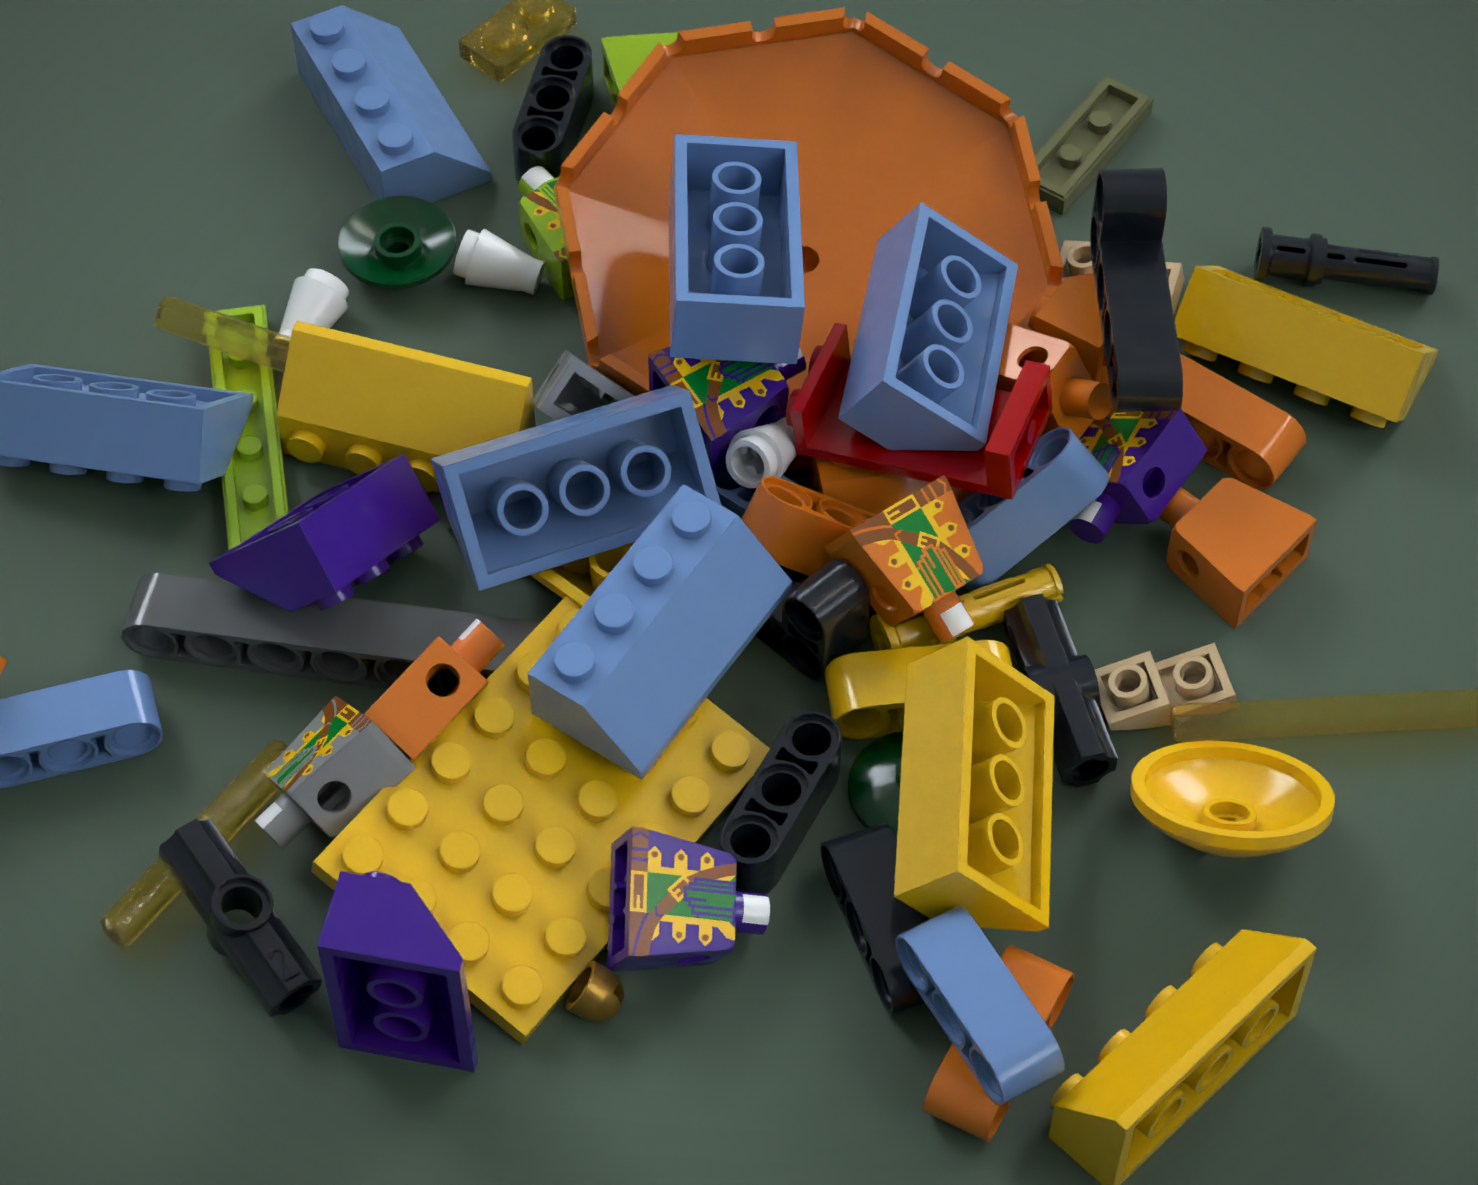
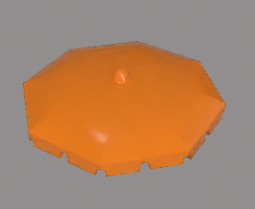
M846 7L774 17L772 26L764 31H753L751 21L678 31L677 40L664 47L659 41L617 94V104L611 115L603 112L563 162L559 179L554 185V195L588 364L637 396L650 392L648 355L670 346L669 184L674 134L797 141L805 311L799 348L806 361V370L786 380L789 387V397L794 389L802 388L808 376L812 352L817 345H824L835 322L847 325L850 355L852 358L877 241L920 202L1018 264L1008 323L1033 331L1028 326L1032 310L1043 295L1051 297L1061 285L1064 266L1047 201L1040 202L1039 185L1041 178L1025 116L1018 117L1011 110L1010 97L954 63L948 61L943 69L933 65L928 58L929 48L868 11L864 20L847 17L845 15ZM797 454L786 471L809 468V456Z

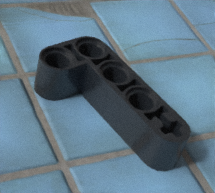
M1163 168L1099 170L1097 175L1090 226V249L1111 401L1115 413L1179 411L1182 405V364L1162 244L1167 212V184Z
M836 558L827 561L811 576L779 565L792 580V589L755 635L798 671L813 680H820L825 677L826 667L831 661L842 655L851 654L868 637L869 590L856 570L846 562Z

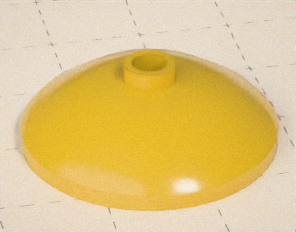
M1193 741L1166 746L1143 757L1134 767L1131 777V799L1139 812L1155 828L1196 850L1217 856L1250 858L1292 850L1321 834L1331 823L1334 813L1335 795L1333 789L1318 771L1292 756L1252 744L1230 741Z

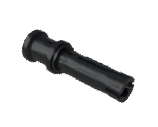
M1270 227L1261 228L1254 262V279L1264 280L1267 275L1301 279L1304 286L1314 287L1315 284L1320 285L1322 279L1372 287L1423 292L1427 295H1433L1439 273V258L1435 256L1423 257L1382 250L1328 244L1327 238L1322 237V234L1312 233L1309 238L1273 234V230Z

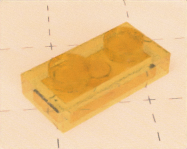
M512 0L459 40L460 57L501 83L539 54L548 41L562 36L577 24L576 8L564 0Z

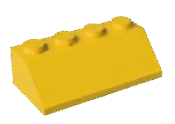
M1195 266L1175 317L1177 337L1185 340L1182 346L1183 351L1212 362L1216 361L1218 353L1240 362L1237 372L1264 383L1271 384L1274 375L1296 383L1293 391L1295 395L1324 406L1328 405L1330 398L1342 401L1353 406L1350 413L1351 417L1380 428L1385 427L1387 420L1397 423L1405 419L1439 351L1220 266Z
M296 321L292 329L276 418L283 453L292 455L303 462H319L351 470L358 475L405 454L424 491L440 493L431 458L536 427L531 377L301 321Z
M967 636L907 664L894 897L930 919L956 906H962L969 912L980 928L1039 932L1049 928L1054 695Z
M1245 929L1240 930L1223 947L1218 942L1210 945L1194 963L1191 969V975L1193 976L1178 990L1172 985L1164 988L1148 1006L1145 1012V1018H1147L1132 1033L1126 1029L1117 1032L1103 1047L1098 1056L1100 1063L1084 1078L1079 1073L1073 1074L1059 1087L1050 1102V1105L1053 1107V1114L1048 1137L1100 1184L1121 1185L1296 1016L1317 947L1304 938Z

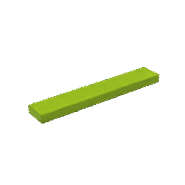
M265 304L205 312L213 388L253 394L252 409L226 473L221 476L229 550L289 512L282 444L276 418L278 407Z

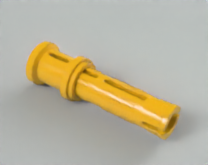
M1047 563L1018 576L1009 577L958 596L975 624L942 644L954 643L958 637L964 636L967 633L1003 622L1004 611L1015 606L1021 598L1043 594L1045 598L1057 600L1058 603H1061L1063 601L1061 594L1064 592L1057 571L1051 564ZM922 611L894 627L887 625L878 614L872 615L870 618V633L876 651L941 644Z

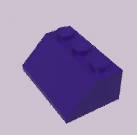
M402 454L315 494L210 562L209 565L215 575L290 612L315 601L322 611L353 595L355 590L351 585L352 581L358 586L387 571L390 566L385 559L386 557L392 562L421 547L424 543L419 534L440 521L405 454Z
M340 871L317 944L339 1047L475 1072L478 1057L464 961L411 883L400 882L397 878L382 872H368L360 875Z

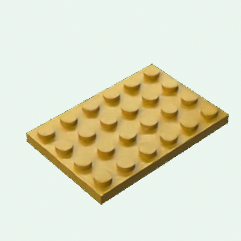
M567 596L486 679L488 681L486 687L415 761L412 758L410 759L416 768L396 786L382 788L313 861L311 869L314 875L333 890H335L340 871L360 875L368 872H382L397 878L400 882L411 883L463 958L469 1002L521 1045L570 991L586 965L590 961H596L608 947L611 844L632 826L646 828L698 844L744 792L770 750L767 745L709 699L705 698L641 780L532 714L527 673L581 609Z

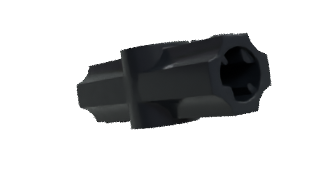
M1043 594L1021 598L1015 606L1004 611L1003 625L1010 641L1011 649L1018 662L1020 673L1054 695L1053 758L1062 782L1074 783L1076 787L1097 783L1106 774L1116 770L1118 756L1099 710L1100 693L1094 667L1086 654L1078 656L1057 600L1047 599Z
M210 818L203 821L195 819L176 829L173 835L160 845L159 857L207 925L206 936L210 945L219 954L230 958L270 1017L278 1014L285 1015L304 1004L314 992L320 989L322 978L274 911L273 895L269 887L261 879L249 875ZM231 910H243L250 913L255 920L247 924H237L230 921L224 914Z

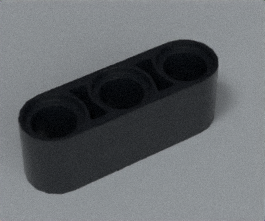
M573 35L558 36L548 41L541 50L512 133L515 177L518 184L522 176L529 169L536 166L544 167L554 178L559 177L561 165L578 144L594 97L592 49L589 43L582 38Z
M804 711L792 716L787 721L724 823L720 834V850L731 853L736 859V891L767 894L777 885L837 784L840 775L842 736L839 725L829 715L818 711ZM814 751L820 753V755L808 756L802 753ZM774 801H786L790 802L791 805L779 807L772 805L770 803ZM753 851L760 853L762 856L745 858L739 856V854Z
M881 823L822 842L820 851L826 877L884 1008L889 1014H893L925 1003L900 962L895 939L898 935L930 920V918L894 897L897 838L888 823Z

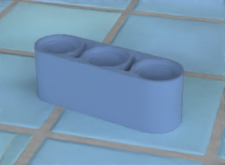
M1058 427L1040 437L1013 500L972 492L958 504L983 564V574L963 585L968 591L995 582L1094 502L1106 488L1109 480L1108 472L1068 427Z
M135 670L116 671L0 699V789L140 756L158 747L163 740V730L152 681L149 676Z
M956 906L896 937V950L906 974L985 1093L995 1104L1003 1105L1064 1072L1065 1066L1062 1052L1049 1027L966 909L962 906Z

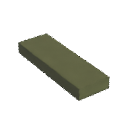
M1105 75L1035 154L1041 178L1039 185L1040 202L1047 201L1048 208L1063 215L1098 175V171L1107 165L1152 113L1154 99Z

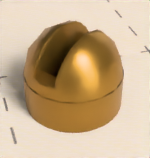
M590 961L572 985L566 999L565 1008L582 1019L595 1023L610 1020L617 1016L621 1008L625 989L621 980L610 969L595 961Z

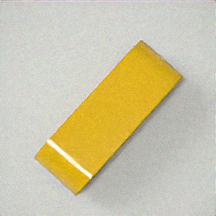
M995 640L975 641L1012 666L1009 648L1004 643ZM952 643L851 653L831 661L826 667L825 679L831 716L839 725L841 736L848 739H870L903 731L907 664Z

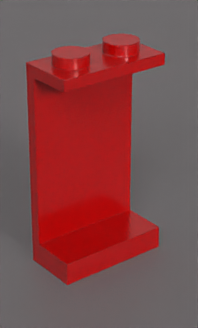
M834 323L824 345H817L812 352L808 376L802 388L794 389L787 403L786 423L788 426L793 427L796 454L927 482H933L945 475L951 487L1013 500L1053 410L1050 365L1026 360L1011 392L996 389L986 445L978 451L888 450L838 419L851 355L847 325Z

